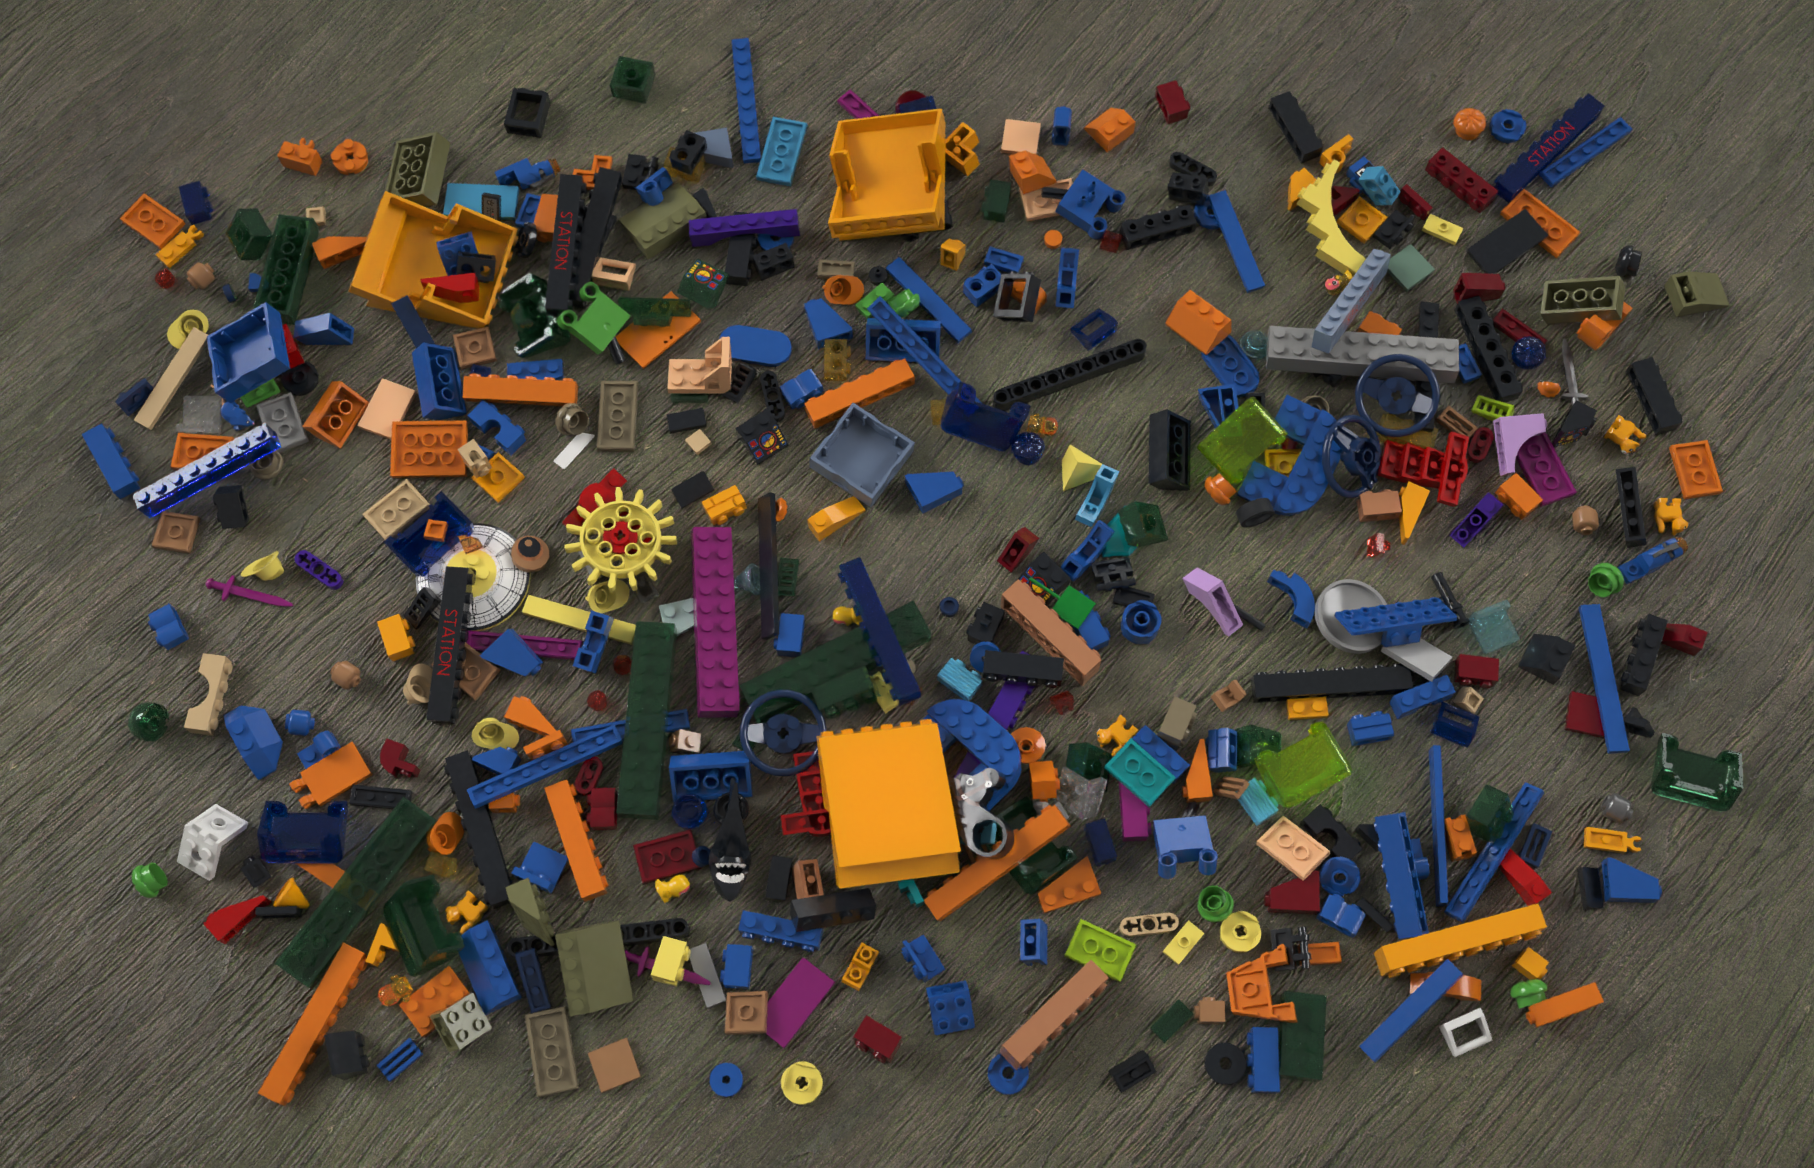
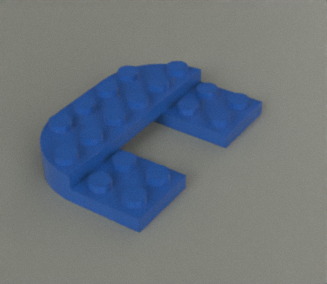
M1286 395L1270 429L1304 445L1289 477L1253 461L1237 496L1249 502L1259 498H1268L1275 514L1284 516L1299 514L1312 508L1321 498L1328 485L1322 466V449L1325 437L1331 426L1336 422V419L1323 409L1319 410ZM1334 440L1330 448L1332 474L1340 461V454L1343 451Z
M951 699L935 704L927 710L928 715L923 719H932V722L938 724L943 753L958 741L981 762L969 775H976L987 768H993L1002 772L1005 776V785L1000 790L993 792V797L987 804V809L991 810L1015 786L1020 777L1022 757L1015 739L982 708L970 701Z

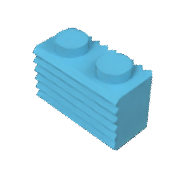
M950 658L940 673H938L937 680L963 700L970 701L982 686V677L974 670L972 672L965 668L966 665L961 660L957 659L955 661Z
M1253 778L1248 782L1249 786L1237 800L1255 825L1259 826L1278 812L1279 809L1277 807L1279 805L1274 797H1269L1265 792L1267 789L1264 783Z

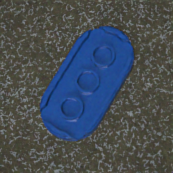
M734 325L725 329L720 335V338L730 337L733 361L776 367L786 362L792 353L789 338L779 331Z
M1228 335L1207 355L1201 352L1203 360L1222 386L1236 385L1237 397H1244L1246 393H1253L1257 389L1259 372L1232 336Z

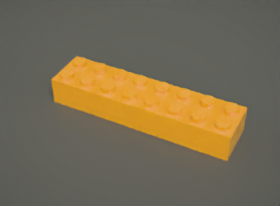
M1537 903L1384 945L1374 952V956L1381 976L1388 975L1389 978L1400 976L1405 970L1408 973L1418 971L1426 964L1429 968L1439 965L1445 959L1452 962L1458 960L1464 954H1466V957L1476 955L1478 952L1483 951L1484 948L1488 952L1497 949L1503 943L1505 946L1516 944L1522 938H1524V941L1534 939L1542 934L1541 931L1547 928V925Z

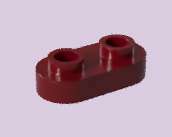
M1481 427L1473 435L1466 453L1467 458L1471 462L1480 463L1485 459L1494 439V434L1489 428Z
M594 756L585 760L575 780V788L581 795L591 794V789L596 787L604 766L598 757ZM597 765V769L592 771L591 766ZM584 783H589L588 788H582Z

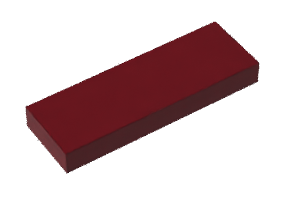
M1503 308L1493 319L1494 327L1535 356L1548 341Z

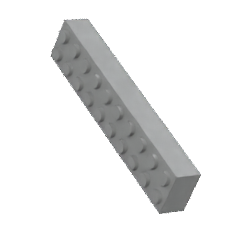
M1270 326L1267 336L1266 369L1361 376L1366 367L1378 358L1390 354H1406L1416 357L1427 364L1435 374L1438 382L1455 383L1459 373L1458 339L1345 331L1328 354L1312 348L1315 329ZM1401 361L1383 364L1369 376L1377 378L1402 377L1407 380L1429 381L1424 372L1418 367Z

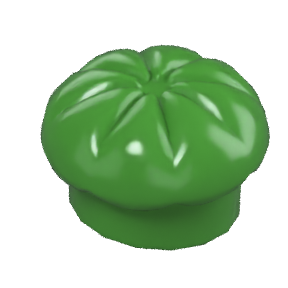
M908 288L892 298L888 304L901 318H904L919 306L920 297L918 294H913Z
M1610 563L1595 565L1588 579L1591 592L1599 597H1607L1618 593L1624 584V577L1621 571Z
M150 863L146 866L138 865L132 871V883L143 897L154 898L158 895V890L167 886L168 881L164 871L155 863Z
M1213 885L1201 891L1198 901V912L1205 920L1221 922L1231 915L1234 901L1227 891Z
M1538 979L1522 981L1512 987L1510 996L1516 999L1520 1009L1547 1000L1545 991H1547L1548 987L1546 983Z

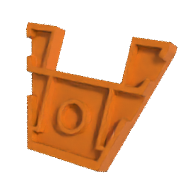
M1284 944L1277 946V949L1269 953L1268 951L1263 953L1260 958L1252 962L1248 961L1226 973L1231 1012L1234 1015L1297 1023L1293 1002L1272 1005L1267 968L1288 964Z

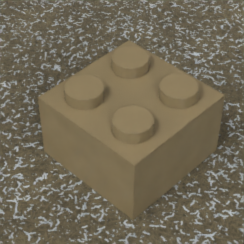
M1175 696L1157 736L1173 750L1177 751L1179 745L1184 746L1190 732L1187 728L1191 730L1198 713L1194 712L1196 705Z

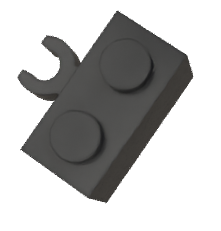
M242 485L218 487L215 494H213V503L217 505V520L221 522L222 529L245 527L249 521V515Z
M983 602L981 607L978 606L974 613L976 619L973 624H969L966 630L968 641L974 644L980 642L992 643L1003 621L1005 610Z

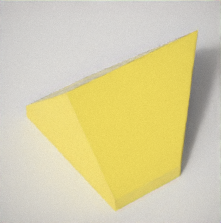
M1069 445L1062 459L1063 491L1094 480L1102 464L1074 446Z

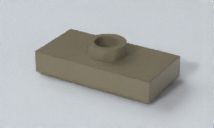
M819 259L817 278L829 279L836 275L854 276L855 262Z

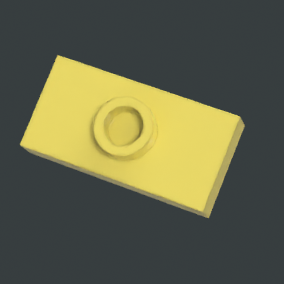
M1429 214L1422 228L1423 232L1452 245L1456 244L1463 230L1462 227L1432 214Z
M880 671L864 681L865 686L885 714L901 704L900 699Z
M1188 920L1163 950V953L1179 965L1204 933Z

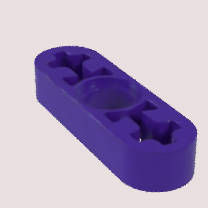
M302 550L295 555V563L329 589L337 590L343 585L342 576L310 552ZM307 558L311 565L309 566L306 562H302L301 559ZM317 566L324 567V571L321 574L314 573ZM329 574V576H331L332 578H336L337 582H331L327 578V575Z

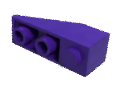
M1488 492L1449 536L1464 548L1505 505Z

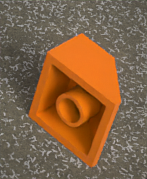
M1110 108L1086 125L1084 130L1108 153L1134 133L1136 121L1125 110Z
M1026 150L1009 156L1010 172L1023 195L1057 183L1043 157Z

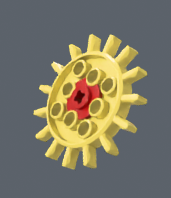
M616 487V501L605 504L603 498L597 492L594 496L599 507L592 513L581 506L576 508L578 514L586 520L582 527L567 524L566 529L568 533L580 535V542L564 546L566 553L582 551L584 557L574 562L572 568L574 572L581 570L587 565L593 569L587 579L588 585L593 586L600 575L610 577L608 588L610 592L614 593L617 579L629 578V585L635 591L637 590L636 575L645 571L652 580L656 581L658 579L655 570L650 567L655 560L671 564V557L660 552L661 545H677V537L671 535L662 536L660 529L673 525L674 520L672 516L657 521L654 514L663 507L662 501L659 499L647 509L640 505L644 498L643 490L639 489L634 501L631 502L623 501L622 490L620 487ZM621 512L629 513L625 517L619 516ZM607 523L614 524L611 528L604 527ZM633 525H640V528L637 530L631 529ZM592 534L598 535L594 540L589 539ZM645 538L653 539L650 543L643 542ZM605 547L610 548V550L607 553L601 552V550ZM631 549L637 550L633 555L628 554V551ZM617 560L622 561V564L619 566L612 565Z

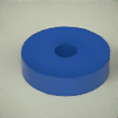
M991 642L977 643L971 650L970 663L979 672L983 673L985 650L1000 651Z
M732 1063L717 1065L710 1074L712 1090L721 1097L736 1095L743 1086V1075L740 1069ZM726 1076L730 1077L728 1084L723 1083V1078Z

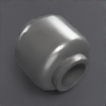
M1616 793L1611 796L1607 795L1600 807L1603 810V815L1616 823H1621L1624 819L1628 821L1633 814L1631 801Z

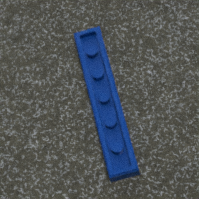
M1619 117L1541 171L1539 176L1550 187H1553L1631 133L1632 128Z
M1226 190L1209 195L1208 200L1246 292L1250 293L1264 288V281Z
M900 257L886 267V271L905 290L909 288L913 294L919 295V305L935 321H941V327L957 343L972 333V329Z
M683 709L571 729L572 742H575L615 724L622 741L675 732L679 729H690L688 710Z
M1447 959L1359 1047L1376 1062L1464 974Z

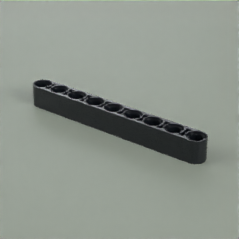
M1134 339L998 389L993 395V407L995 410L1003 412L1140 362L1145 357L1147 344L1142 339ZM1134 349H1140L1141 352H1136ZM1117 355H1123L1124 358H1119ZM1101 361H1106L1108 364H1105V365H1104V364H1101L1100 362H1101ZM1084 367H1088V368H1090L1091 370L1086 371V370H1084L1083 368H1084ZM1070 373V374H1073L1074 376H1073V377H1068V376H1066V374ZM1049 380H1055L1056 383H1050ZM1038 386L1040 389L1035 390L1032 387ZM1020 392L1023 395L1016 396L1014 393ZM1002 398V399H1004L1005 401H1004V402H999V401H997V400Z
M683 918L620 925L621 932H624V947L662 942L663 936L681 940L690 934V926ZM679 924L685 925V930L682 933L675 932V928ZM658 927H664L665 932L662 935H655V930ZM643 929L645 931L644 936L636 938V931ZM536 935L514 938L507 945L508 952L514 958H516L514 953L516 945L522 944V951L534 948L537 942H543L542 949L537 951L538 957L559 955L558 948H555L554 945L550 946ZM553 936L552 939H553V942L555 943L556 937Z

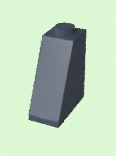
M727 128L695 133L705 137L707 142V149L700 159L701 162L728 168L734 167Z

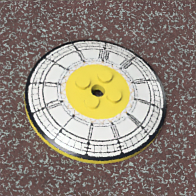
M471 523L448 530L444 542L433 541L428 546L417 567L416 590L418 594L423 587L430 588L442 600L446 566L475 570L476 580L475 584L472 585L471 592L473 593V602L469 608L471 620L467 624V631H484L503 623L518 610L528 593L531 572H524L513 564L511 549L517 539L510 533L493 525ZM441 603L430 614L438 623Z

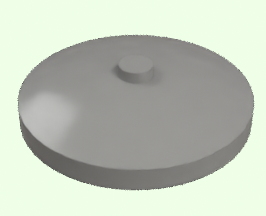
M1352 579L1339 580L1327 586L1319 595L1315 605L1316 623L1322 635L1336 648L1354 654L1367 653L1376 649L1381 644L1383 631L1352 636L1336 619L1335 612L1387 605V603L1374 588L1366 583Z

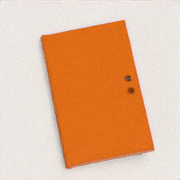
M670 291L616 335L619 346L644 369L700 323L701 319Z

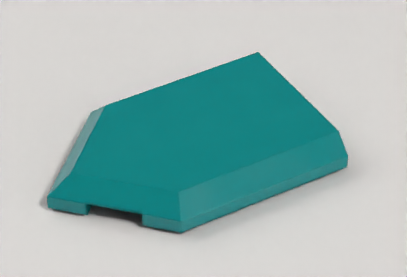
M1125 505L1107 524L1115 532L1107 542L1108 545L1102 552V558L1130 556L1154 528L1129 506Z

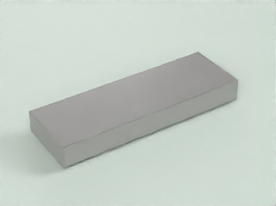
M704 943L691 948L689 958L694 973L711 982L710 985L699 984L707 1009L726 1002V997L707 944Z

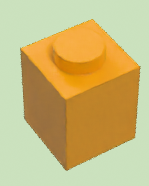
M1527 947L1521 952L1512 964V967L1529 980L1542 979L1548 971L1546 966L1549 962L1530 947Z

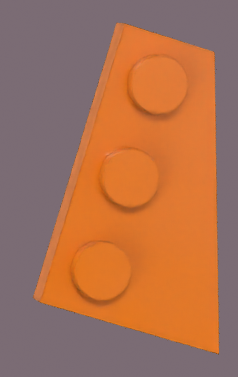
M1086 856L1041 890L1037 896L1043 913L1046 914L1099 896L1101 891L1089 858Z

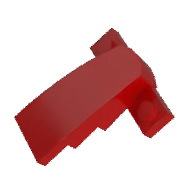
M1453 431L1450 432L1445 453L1429 446L1424 449L1410 443L1402 445L1386 440L1383 444L1378 476L1407 484L1412 482L1418 486L1439 488L1437 502L1456 507L1458 505L1461 484L1468 472L1466 453L1469 437Z
M613 468L600 483L590 484L583 490L577 505L592 513L599 507L595 501V493L598 492L601 495L605 504L616 501V487L621 488L627 480ZM575 508L561 523L565 527L567 524L582 527L586 519L581 517ZM621 512L619 516L625 517L629 513ZM607 523L604 527L611 528L614 524ZM633 525L631 529L637 530L640 528V525ZM645 538L643 542L648 543L652 538ZM631 549L628 551V554L633 555L637 550Z
M814 751L793 754L795 766L805 762ZM818 759L810 768L796 774L803 812L781 815L783 835L809 832V834L816 837L831 835L829 812L824 808Z

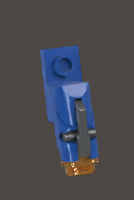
M525 158L495 171V175L500 185H508L517 180L523 190L529 187L536 189L557 176V173L561 172L555 158L535 163L533 166H531L528 158Z
M1682 537L1671 538L1639 554L1635 559L1618 566V569L1628 585L1684 555L1688 550V545Z

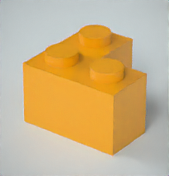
M964 122L945 139V160L968 177L980 165L976 153L972 151L979 143L976 131Z

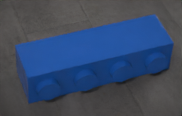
M101 423L82 434L109 486L119 499L140 489L137 483L140 479L134 471L131 472L129 467L132 465L126 456L123 457L121 454L124 450L118 442L115 443L113 438L116 436L110 427L107 429Z

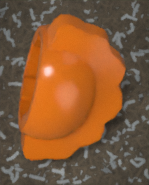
M1538 383V390L1545 397H1555L1561 389L1557 383Z
M783 498L775 501L777 522L783 520L787 514V504Z

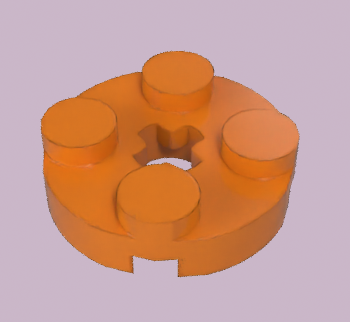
M346 139L334 149L331 159L335 168L344 175H349L348 173L357 174L366 168L368 153L361 143ZM353 155L354 159L347 160L348 156Z

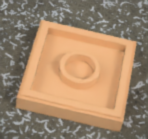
M1006 119L1001 153L1016 154L1026 150L1037 155L1041 123Z

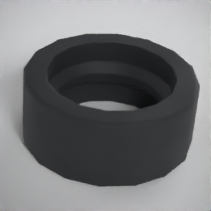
M1268 498L1252 500L1242 505L1236 511L1240 525L1245 528L1264 523L1275 514Z

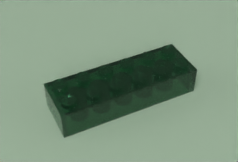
M278 214L253 309L267 302L280 312L283 324L295 325L314 253L312 243L317 241L320 230L314 218Z

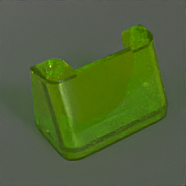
M1252 396L1197 446V449L1233 485L1234 483H1239L1244 478L1245 468L1271 445L1282 444L1287 439L1286 435L1288 433L1258 400Z
M1322 721L1313 723L1308 730L1309 736L1278 753L1265 750L1258 757L1254 758L1270 797H1274L1277 803L1285 808L1293 807L1353 773L1348 759L1327 724Z

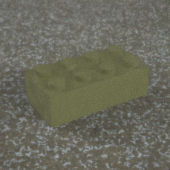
M1620 276L1545 281L1540 314L1546 324L1583 322L1586 318L1590 319L1594 314L1604 321L1621 320L1626 286Z

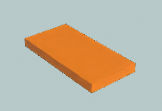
M1525 189L1500 213L1506 220H1510L1526 209L1548 234V237L1538 245L1556 259L1581 233Z

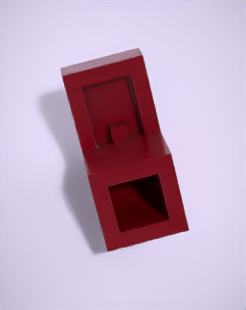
M386 738L380 752V762L383 768L394 778H397L398 774L410 778L411 775L418 778L421 770L416 765L404 761L409 749L402 743Z

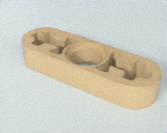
M1173 913L1127 917L1121 921L1119 929L1125 937L1171 933L1178 927L1179 920ZM1157 918H1160V922H1165L1167 918H1170L1171 921H1174V924H1172L1171 928H1168L1167 924H1163L1160 926L1161 929H1158L1159 923ZM1148 919L1152 920L1155 928L1153 930H1146L1143 922ZM1140 920L1139 927L1141 932H1138V927L1132 928L1131 932L1123 928L1127 922H1130V925L1133 926L1137 925V921Z

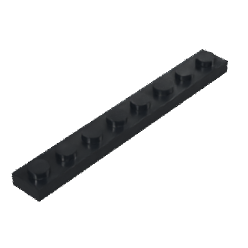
M1421 301L1419 305L1418 337L1438 338L1439 303ZM1415 380V391L1432 399L1430 382ZM1414 412L1413 425L1421 421L1426 413ZM1434 417L1420 431L1432 433Z

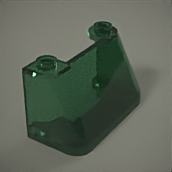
M528 273L496 294L499 307L511 314L520 340L514 344V352L521 358H528L558 348L571 341L569 331L558 326V316H547L545 302L548 281L532 273Z
M1662 733L1658 740L1653 768L1652 792L1659 796L1716 811L1730 810L1744 789L1742 753L1725 750L1720 752L1716 758L1678 749V738Z
M1026 796L997 816L1006 821L1013 830H1020L1025 826L1024 823L1028 819L1036 816L1037 811L1033 807V802ZM995 823L997 824L995 843L1003 840V831L1001 826ZM1051 841L1009 871V873L1026 893L1032 895L1070 866L1078 857L1072 848L1066 845L1057 848ZM986 844L990 850H993L991 847L994 844Z

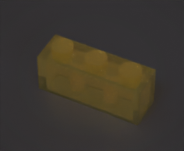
M1383 414L1379 425L1388 429L1399 430L1413 426L1414 422L1411 419L1397 418L1393 414ZM1434 428L1432 432L1420 430L1404 437H1389L1377 433V436L1381 443L1390 440L1402 445L1410 443L1424 449L1428 446L1434 448L1438 429Z

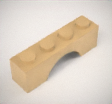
M205 653L202 655L198 672L207 678L209 693L200 705L188 709L184 728L190 733L213 736L214 731L218 728L219 711L223 708L222 699L228 689V675L231 674L233 668L232 662L226 656Z

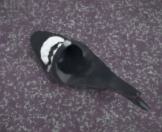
M735 778L730 780L727 812L708 859L710 874L715 888L721 897L729 902L737 899L744 887L751 865V854L739 809L738 784L735 782Z

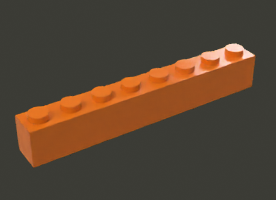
M1048 805L1041 810L1042 814L1040 816L1028 819L1022 829L1013 830L1014 844L1011 851L1005 857L989 859L979 855L976 857L974 864L971 866L967 864L959 870V875L954 878L953 876L947 878L941 888L938 890L934 888L929 891L924 902L938 921H942L1069 829L1071 825L1056 805ZM1002 841L995 843L991 847L993 850H991L990 852L995 851L1001 845Z
M343 942L258 1094L283 1106L291 1102L295 1095L294 1090L297 1084H300L306 1075V1068L316 1058L315 1052L325 1042L324 1035L335 1024L340 1008L346 1005L347 996L350 990L356 987L360 972L366 969L368 965L365 962L367 954Z

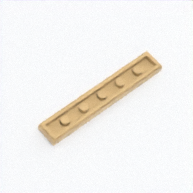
M193 327L134 421L152 430L207 345L208 334Z

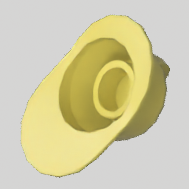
M187 310L182 313L168 328L167 337L170 344L180 349L193 327L206 333L209 323L205 314L198 310Z
M276 551L249 564L242 571L241 576L247 577L254 574L264 581L276 579L284 573L282 564L277 557L279 552Z
M617 579L616 588L613 593L609 591L608 581L593 585L585 599L589 602L590 608L593 611L605 613L624 606L629 598V588L624 581Z
M485 718L478 722L471 736L477 746L492 750L498 747L504 749L510 747L513 749L519 742L518 731L513 726L499 722L495 718Z

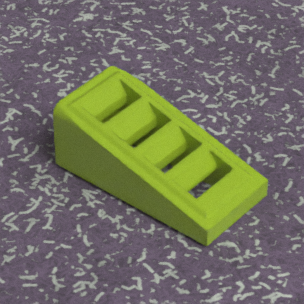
M1478 395L1471 412L1493 421L1499 417L1513 416L1515 406ZM1482 402L1485 403L1483 410L1480 409ZM1489 405L1492 406L1490 412L1487 411L1488 408H1489Z

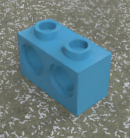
M1383 166L1366 167L1358 179L1375 206L1392 205L1401 192Z

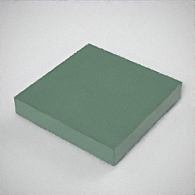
M1410 244L1390 258L1387 272L1407 292L1434 273L1435 269Z

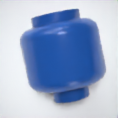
M292 710L290 714H286L285 729H288L291 735L306 736L309 734L310 729L314 730L315 718H311L309 711Z

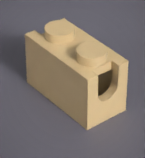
M474 439L458 449L464 463L475 478L483 477L489 473L492 467L487 456Z

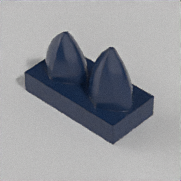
M144 378L140 382H136L134 387L127 392L119 393L118 399L115 402L127 416H130L146 402L154 388Z

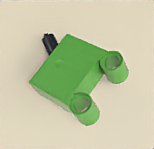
M588 282L580 288L579 296L585 302L592 301L590 306L578 321L574 311L565 310L558 316L557 324L560 328L572 333L597 355L602 353L608 346L614 363H623L625 358L615 335L630 315L602 293L597 284ZM585 289H591L593 296L587 295ZM563 316H568L571 319V323H565Z

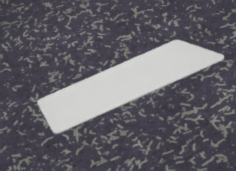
M587 433L577 435L556 457L554 462L565 469L595 435Z

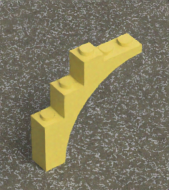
M1334 159L1331 164L1327 163L1321 171L1323 173L1321 178L1318 177L1314 184L1310 183L1307 188L1303 187L1297 195L1300 199L1296 204L1311 213L1307 220L1309 225L1306 230L1321 239L1316 247L1318 251L1315 256L1344 274L1346 270H1349V273L1354 276L1366 258L1354 250L1346 241L1333 215L1331 187L1334 175L1340 165V162Z

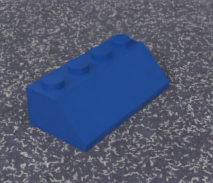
M875 318L867 319L866 360L895 361L905 358L907 362H916ZM903 319L939 357L941 321Z
M423 342L412 352L423 418L439 421L465 415L466 407L465 401L462 398L463 390L455 348Z
M744 751L670 756L669 772L673 802L717 799L722 794L729 792L731 778H735L739 794L743 797H752L751 762Z
M488 920L468 929L454 941L485 1016L523 998L495 929Z

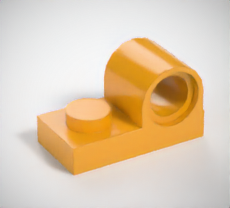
M1348 134L1322 153L1319 163L1324 167L1327 163L1331 164L1335 159L1340 162L1336 173H1339L1346 158L1345 154L1352 148L1353 138Z

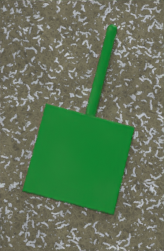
M1032 577L1029 578V581L1058 599L1052 609L1058 613L1061 619L1076 629H1079L1096 605L1094 601L1070 585L1060 597Z

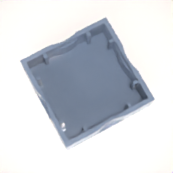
M852 403L838 421L833 432L823 440L810 457L809 467L869 507H872L913 453L915 442L895 429L882 424L875 416Z

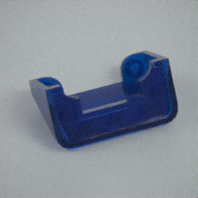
M960 381L946 398L940 424L942 430L950 435L998 451L1009 449L1029 415L1030 405L1017 402L1011 406L1009 413L976 402L974 387Z
M442 491L434 497L437 500L434 506L430 504L428 506L430 509L402 534L400 532L397 534L398 538L394 539L392 536H389L384 541L387 549L416 577L427 575L430 567L463 538H468L474 531L473 522ZM428 519L448 523L444 542L426 540L424 538Z
M266 801L257 831L261 858L267 863L340 862L343 858L348 815L347 801L331 802L328 805V813H288L287 806L280 801Z

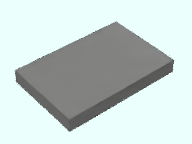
M291 392L256 405L270 449L280 453L309 442L306 431L302 427L303 422Z
M1421 638L1420 642L1390 647L1383 646L1381 650L1382 653L1431 682L1452 660V656Z

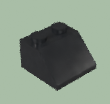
M1534 633L1518 667L1554 685L1560 679L1576 645L1558 636Z
M352 1030L324 1035L332 1076L346 1080L368 1073L369 1060L363 1052L365 1041L362 1034L360 1035L359 1032Z

